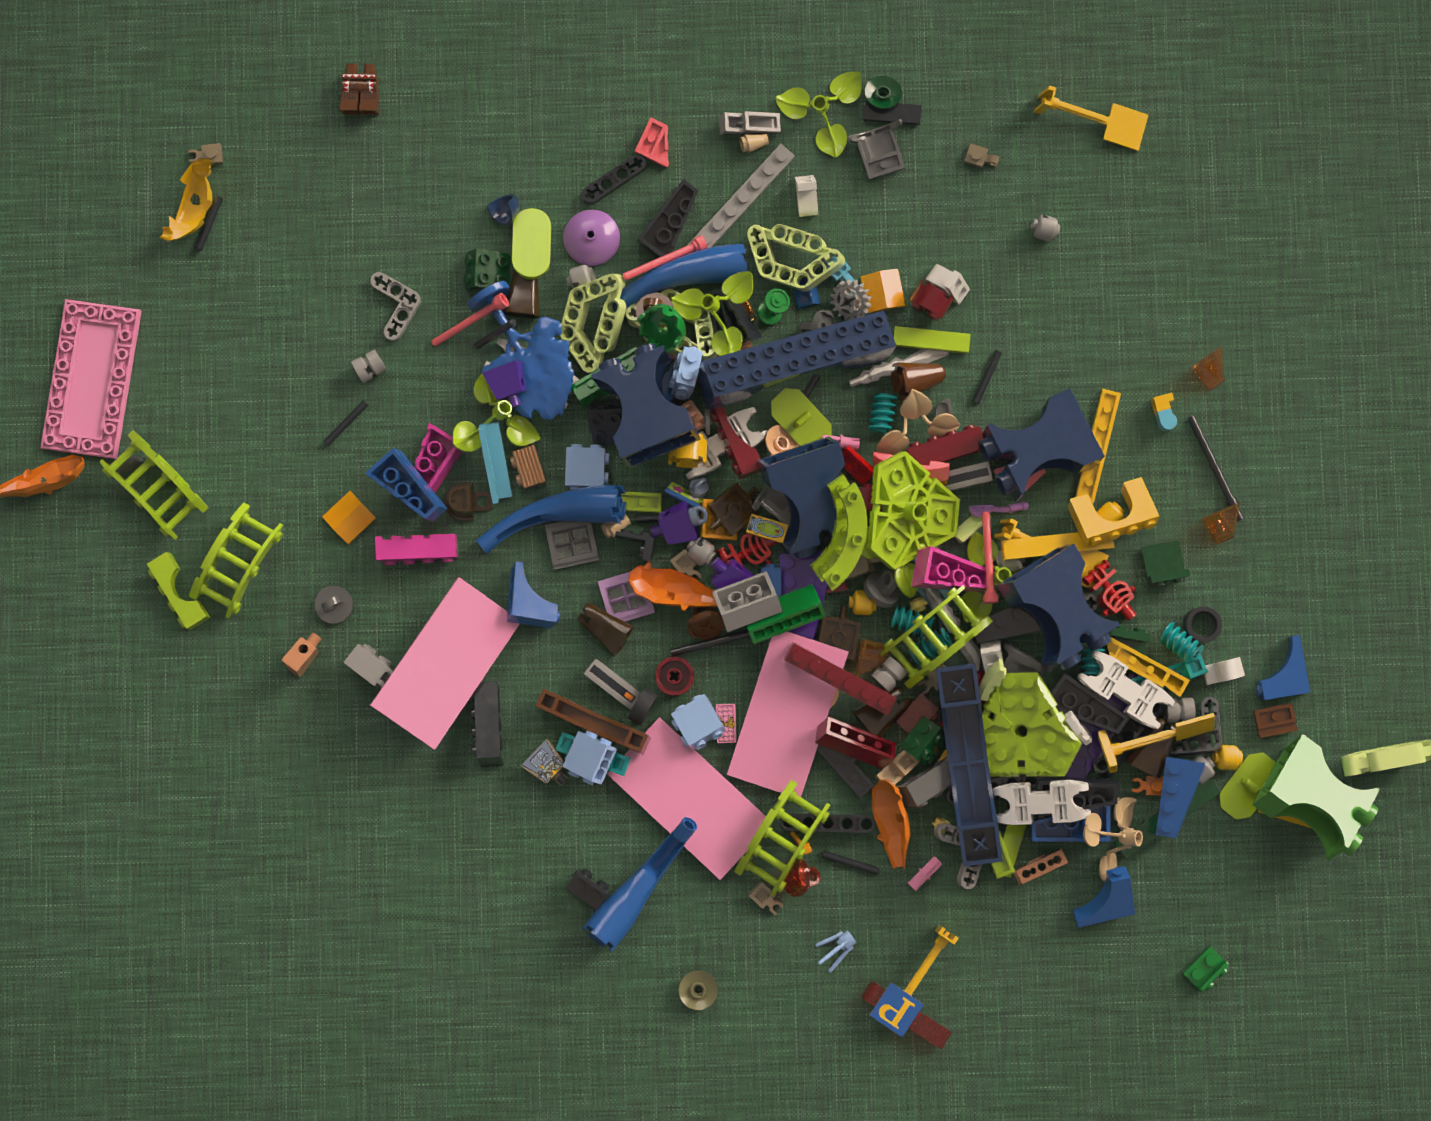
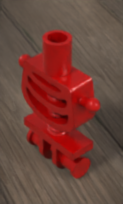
M748 533L741 538V551L738 554L731 543L727 544L732 554L728 555L725 547L716 552L719 553L721 561H725V563L729 561L728 559L734 557L741 565V560L744 558L753 565H760L764 561L766 564H772L768 559L772 555L769 547L778 542L755 536L756 543L752 545L751 538L755 535ZM748 538L749 547L744 549V541ZM758 550L764 555V557H761L757 553ZM754 554L759 561L752 560L749 555Z
M1102 560L1100 565L1094 566L1095 571L1090 570L1088 575L1082 578V581L1087 586L1092 581L1095 583L1088 589L1090 592L1095 591L1100 586L1104 588L1098 597L1099 605L1104 609L1102 612L1103 616L1113 615L1120 611L1124 618L1129 621L1136 616V613L1128 604L1134 598L1132 592L1136 588L1134 586L1129 587L1124 581L1110 584L1107 580L1117 571L1112 569L1106 573L1105 570L1110 568V564L1107 560ZM1118 586L1120 589L1116 591L1113 587Z

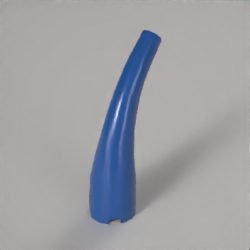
M727 244L709 247L679 257L633 281L622 290L620 299L624 300L627 309L645 295L665 288L690 284L724 283L731 275L747 271V262H745L742 255L746 254L743 244ZM615 302L612 305L614 312L618 309Z
M599 485L555 494L512 513L495 524L476 541L487 554L512 534L544 522L575 521L621 524L620 520H624L626 512V502H623L622 499L625 489L622 485Z
M684 817L642 866L603 901L582 927L583 931L588 929L591 932L588 935L603 948L605 945H608L610 947L608 951L611 953L616 949L634 925L649 896L668 867L697 830L696 822L689 817Z

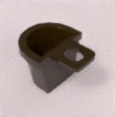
M472 482L454 485L445 496L446 511L451 517L459 521H474V511H489L493 508L491 493L489 491L473 492ZM480 496L488 498V504L484 507L479 506L477 503Z

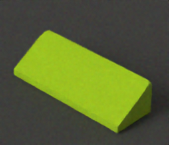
M1006 824L1002 839L1013 867L1026 824Z

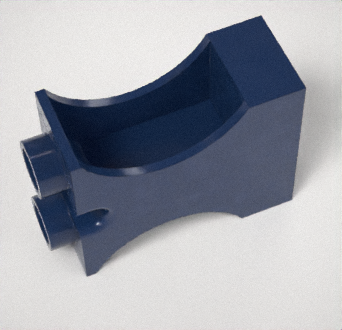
M646 344L636 349L634 352L635 357L633 358L635 367L630 372L626 370L620 359L614 358L601 363L598 367L599 371L591 374V378L600 390L611 392L620 398L622 420L613 439L620 458L628 468L701 440L695 422L685 407L672 404L664 397L663 377L672 360L663 345L656 347L655 344Z
M1070 388L1049 397L1042 407L1040 420L1034 425L1022 430H1005L990 423L982 433L984 438L978 441L980 452L987 462L994 459L995 463L1001 460H1006L1009 463L1001 473L995 475V480L1000 492L1004 496L1011 494L1015 503L1024 495L1028 479L1036 472L1048 468H1060L1078 475L1097 466L1105 457Z
M829 436L757 460L763 482L772 489L782 492L789 503L791 511L790 526L783 543L780 544L790 554L795 553L796 558H806L818 552L817 545L821 544L819 539L821 531L830 538V542L833 538L836 509L827 484L838 477L839 472L845 465L840 443Z
M1075 544L1057 547L997 585L1008 606H1016L1028 611L1040 624L1045 641L1041 665H1058L1061 671L1081 661L1078 654L1083 649L1081 643H1087L1091 651L1097 650L1112 640L1108 632L1119 626V623L1116 621H1109L1098 616L1088 606L1081 586L1085 562Z

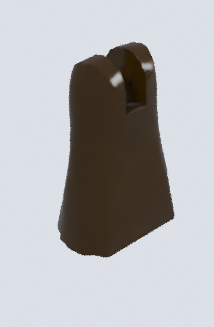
M514 270L506 297L509 306L503 309L504 315L520 317L522 313L523 318H539V278L534 280L524 279Z
M585 604L582 609L584 613L579 614L577 618L578 622L615 657L624 647L634 626L608 614L596 605Z
M896 687L888 693L897 698L903 692V689ZM909 697L901 701L899 705L895 701L888 715L867 704L855 710L853 714L862 726L865 725L867 732L882 737L910 707L912 701Z
M1161 718L1156 719L1161 726L1159 729L1150 727L1144 737L1159 733L1165 720ZM1170 724L1167 730H1174L1175 725ZM1175 736L1167 740L1135 748L1126 761L1130 765L1156 778H1160Z

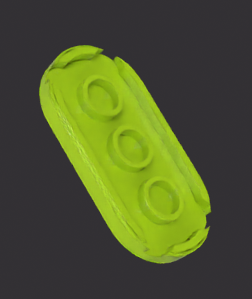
M530 208L518 213L513 222L512 266L515 272L522 278L528 280L538 279L550 267L551 221L543 211Z

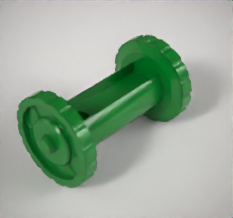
M773 289L766 294L765 301L757 309L758 319L765 325L778 323L782 313L790 305V298L784 290Z

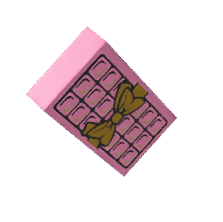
M716 704V713L726 729L723 735L717 739V743H736L735 704Z

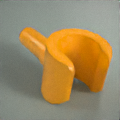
M792 831L790 835L794 838V840L797 842V845L799 846L801 840L797 836V834L794 831ZM809 842L804 847L806 850L804 855L812 852Z

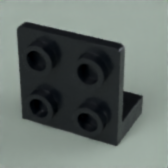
M620 399L591 402L586 412L593 444H615L613 436L619 429L622 420V404Z
M621 529L620 532L616 531L615 535L618 539L645 543V545L641 544L639 556L644 563L650 562L652 564L656 541L652 538L651 534L640 532L639 535H635L631 530Z
M578 869L566 889L597 910L611 891L608 889L609 885L601 879L596 881L592 878L593 874L587 869Z

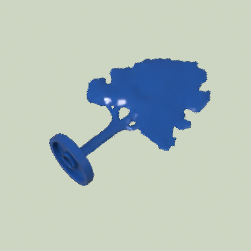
M501 281L483 289L467 303L470 311L476 312L488 306L499 293L506 295L509 291V285L506 281ZM500 309L492 312L500 326L508 322ZM541 317L538 319L533 331L525 334H519L513 328L506 331V353L501 354L482 369L483 373L515 360L521 361L526 392L518 395L521 405L516 407V410L522 416L532 418L533 410L539 412L543 419L552 420L557 414H564L565 403L568 400V394L571 393L574 371L572 363L567 360L569 357V341L557 340L554 337L555 335L562 334V325L558 320ZM517 340H526L529 346L523 349Z

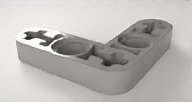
M376 272L370 279L372 286L379 292L399 302L384 329V335L389 341H398L421 304V297L416 291L386 274ZM383 277L384 283L389 284L386 291L384 285L379 284L377 286L376 278L380 279ZM393 286L401 288L399 295L394 296L391 294ZM405 290H407V296L411 298L415 296V299L417 300L416 303L412 302L411 304H409V300L403 297L405 294ZM399 312H407L408 317L405 321L398 320ZM394 321H396L399 325H403L402 328L397 326V335H392V337H390V333L388 331L390 329L393 330L396 325L395 323H393Z
M946 823L936 825L934 834L937 839L960 846V843L957 841L958 828L956 826ZM941 829L952 832L951 836L942 834ZM961 863L957 876L958 885L965 889H972L977 883L982 864L971 867L963 866V863ZM966 868L973 870V873L966 871ZM964 877H968L970 879V882L963 881Z

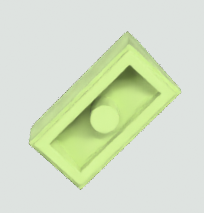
M972 515L957 528V535L954 537L960 544L983 526L982 516L975 517Z

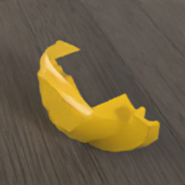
M199 159L192 162L181 177L180 181L186 187L176 220L169 216V227H163V234L160 238L167 241L182 239L194 233L203 225L206 212L212 206V191L207 179L211 174V159ZM194 193L199 196L200 205L192 204L191 197Z

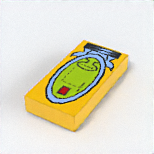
M751 514L746 533L783 543L788 524Z

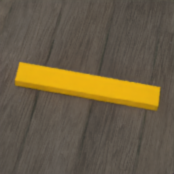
M1106 389L1101 390L1092 426V432L1104 456H1106L1121 393ZM1105 457L1097 466L1080 474L1075 497L1088 494L1092 504L1094 503Z
M1079 532L1001 541L1003 560L1044 556L1057 547L1075 544L1079 552L1115 548L1114 540H1105L1096 546L1089 545L1085 547Z

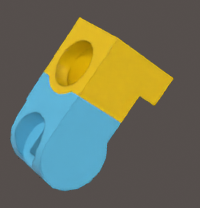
M1172 393L1151 399L1158 427L1162 431H1170L1177 424V418L1172 413L1170 403L1174 400Z

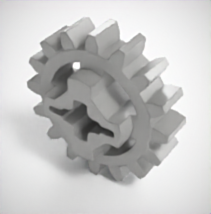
M847 279L845 282L838 283L833 288L835 292L830 295L834 298L830 303L836 306L833 311L838 310V317L844 315V320L863 317L869 312L867 308L871 306L868 300L872 297L866 294L869 289L864 290L863 283L857 285V280L851 283V280ZM850 298H855L852 302H847Z

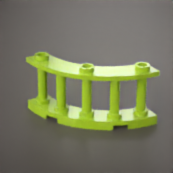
M133 430L128 434L132 440L131 446L111 465H108L102 459L100 461L104 467L102 471L109 478L113 476L135 497L133 501L140 508L144 507L161 526L159 530L166 537L170 535L172 538L177 539L178 537L172 529L193 509L196 510L198 508L204 513L209 507L197 493L194 494L189 484ZM142 450L147 455V460L125 480L116 470L136 451ZM152 465H157L163 471L161 473L162 476L140 495L131 485ZM172 480L177 485V491L155 511L147 500L167 481L170 482ZM182 496H186L189 499L187 501L188 504L166 523L161 516Z
M843 474L827 484L836 509L833 538L829 546L810 565L821 582L825 580L832 591L849 576L862 554L867 534V513L863 497L856 483L853 482L849 485Z
M243 503L232 515L230 520L233 522L228 529L223 528L200 567L204 570L200 578H195L189 597L194 600L200 595L205 594L228 607L225 616L227 619L233 613L237 614L242 606L240 602L251 578L257 575L260 569L258 567L273 544L278 543L283 536V533H281L283 524L279 523L274 530L268 528L250 517L248 514L250 506L246 503ZM242 524H248L269 537L261 546L238 533V528ZM230 539H235L258 552L251 564L226 551L225 547ZM219 558H224L246 571L240 583L216 571L215 565ZM213 577L236 590L232 600L208 588L209 578Z
M963 585L957 590L955 587L945 594L948 598L925 617L920 615L912 621L914 626L895 641L891 638L883 645L885 649L880 652V655L883 656L890 651L908 672L910 679L904 683L908 689L922 680L928 673H931L993 622L989 616L982 620L980 617L977 618L958 594L965 589ZM953 600L971 622L972 628L967 633L961 632L942 609L949 601ZM935 613L955 635L954 639L956 642L950 647L944 646L925 623ZM918 627L938 650L937 653L939 655L933 660L927 659L908 636ZM903 641L921 662L922 669L919 671L917 668L914 669L895 645Z
M790 780L779 796L773 809L771 808L749 843L745 856L741 857L734 871L741 876L745 870H750L773 885L774 888L770 894L772 897H774L777 891L782 892L787 884L784 880L796 859L800 860L806 852L804 849L806 843L820 822L824 824L830 815L827 812L830 804L827 803L821 811L798 796L797 792L794 791L798 783ZM787 801L795 802L817 817L811 828L784 812L785 809L783 807ZM776 818L778 820L781 818L805 834L798 847L772 831L773 828L771 826ZM764 837H769L793 853L787 865L762 849L760 844ZM753 856H759L782 871L780 878L776 879L753 864Z

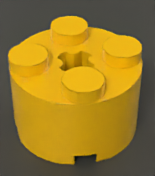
M699 433L701 440L669 452L668 464L672 465V462H675L676 467L698 468V464L703 463L702 467L705 466L707 462V440L704 439V435Z

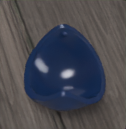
M508 194L490 202L487 205V209L497 223L507 226L518 214L519 201L515 194Z

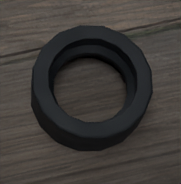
M1207 606L1197 607L1190 610L1185 616L1183 629L1187 632V637H1193L1192 641L1198 640L1199 643H1208L1220 635L1222 620L1214 609ZM1198 614H1207L1214 622L1213 631L1207 636H1199L1192 629V620Z
M644 687L628 719L641 726L658 694Z

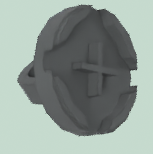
M819 310L813 317L812 322H801L799 330L809 332L836 324L832 319L834 315L831 311Z
M887 570L883 574L872 573L863 583L865 594L870 600L876 601L875 604L884 608L892 607L899 599V590L894 579V571Z
M329 586L323 588L315 599L316 613L325 622L339 624L348 619L352 613L354 601L351 594L342 587Z

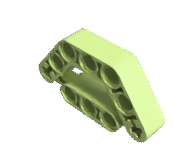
M782 224L775 225L771 230L760 225H753L748 229L747 235L758 271L766 280L807 292L841 269L845 264L844 256L838 250L828 248L824 240L817 235ZM784 230V237L777 238L778 233ZM757 232H760V234H759L758 236H759V239H760L761 243H760L759 240L756 238ZM798 236H802V242L795 244V239ZM770 241L820 257L802 270L791 268L776 262ZM820 241L819 248L815 250L812 249V245L815 242ZM762 249H767L766 255L760 257V251ZM834 256L837 257V258H836V259H837V262H835V263L833 262V261H834V260H833V257H834ZM772 266V272L766 275L765 269ZM823 266V272L816 275L815 270L817 267ZM790 272V277L787 280H783V274ZM807 277V283L804 286H800V280Z
M620 274L605 275L575 287L569 293L561 323L562 334L560 337L562 340L569 341L570 352L585 372H593L599 369L598 367L603 363L605 353L613 351L617 345L626 312V303L620 299L622 289L625 287V280ZM614 280H616V283H614V286H608V285H607V284L613 283ZM596 285L600 287V292L598 294H596L595 292ZM580 291L583 294V299L581 301L578 298V294ZM608 296L603 306L593 346L583 332L590 303ZM614 302H615V303L617 304V306H618V309H617L616 312H614V310H613V308H612V305H613ZM574 310L578 312L577 319L573 316ZM609 321H611L613 324L611 330H609L607 326ZM570 328L573 330L572 337L568 334ZM604 339H605V340L607 341V343H608V346H607L606 349L603 347V340H604ZM580 344L584 346V351L582 353L579 350Z
M672 289L659 292L669 299L681 294ZM637 303L626 309V317L630 326L640 329L641 324L637 321V317L634 318ZM702 309V315H707L704 319L699 318L691 321L682 317L683 320L695 325L697 344L685 337L683 343L669 352L670 354L677 357L678 352L682 353L681 347L693 346L703 351L702 361L717 357L711 345L714 328L708 311ZM709 332V335L701 336L702 333ZM705 346H709V353H706Z
M1431 739L1359 751L1342 756L1341 762L1344 776L1358 775L1368 771H1381L1431 760Z

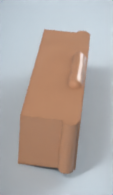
M1061 848L1050 854L1041 855L1029 861L1028 864L1015 869L1014 875L1018 884H1024L1068 863ZM1057 855L1059 857V861L1057 863L1052 862L1051 865L1047 864V861L1050 859L1053 860L1054 856ZM1041 862L1044 864L1043 870L1038 869V864ZM1031 868H1034V873H1029L1027 877L1022 876L1024 870L1030 871Z

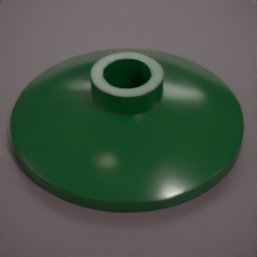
M877 76L868 81L864 94L868 103L873 107L890 109L900 102L902 88L891 77Z

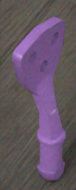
M1027 502L1008 504V506L1002 507L975 505L969 506V511L975 517L982 516L984 511L989 513L1009 512L1011 514L1012 512L1027 510L1029 505Z

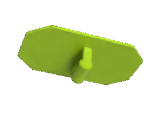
M785 388L771 401L772 417L799 446L819 440L822 435L832 436L831 423L799 389Z
M1263 752L1248 755L1220 791V808L1236 820L1251 817L1257 809L1252 804L1276 762Z

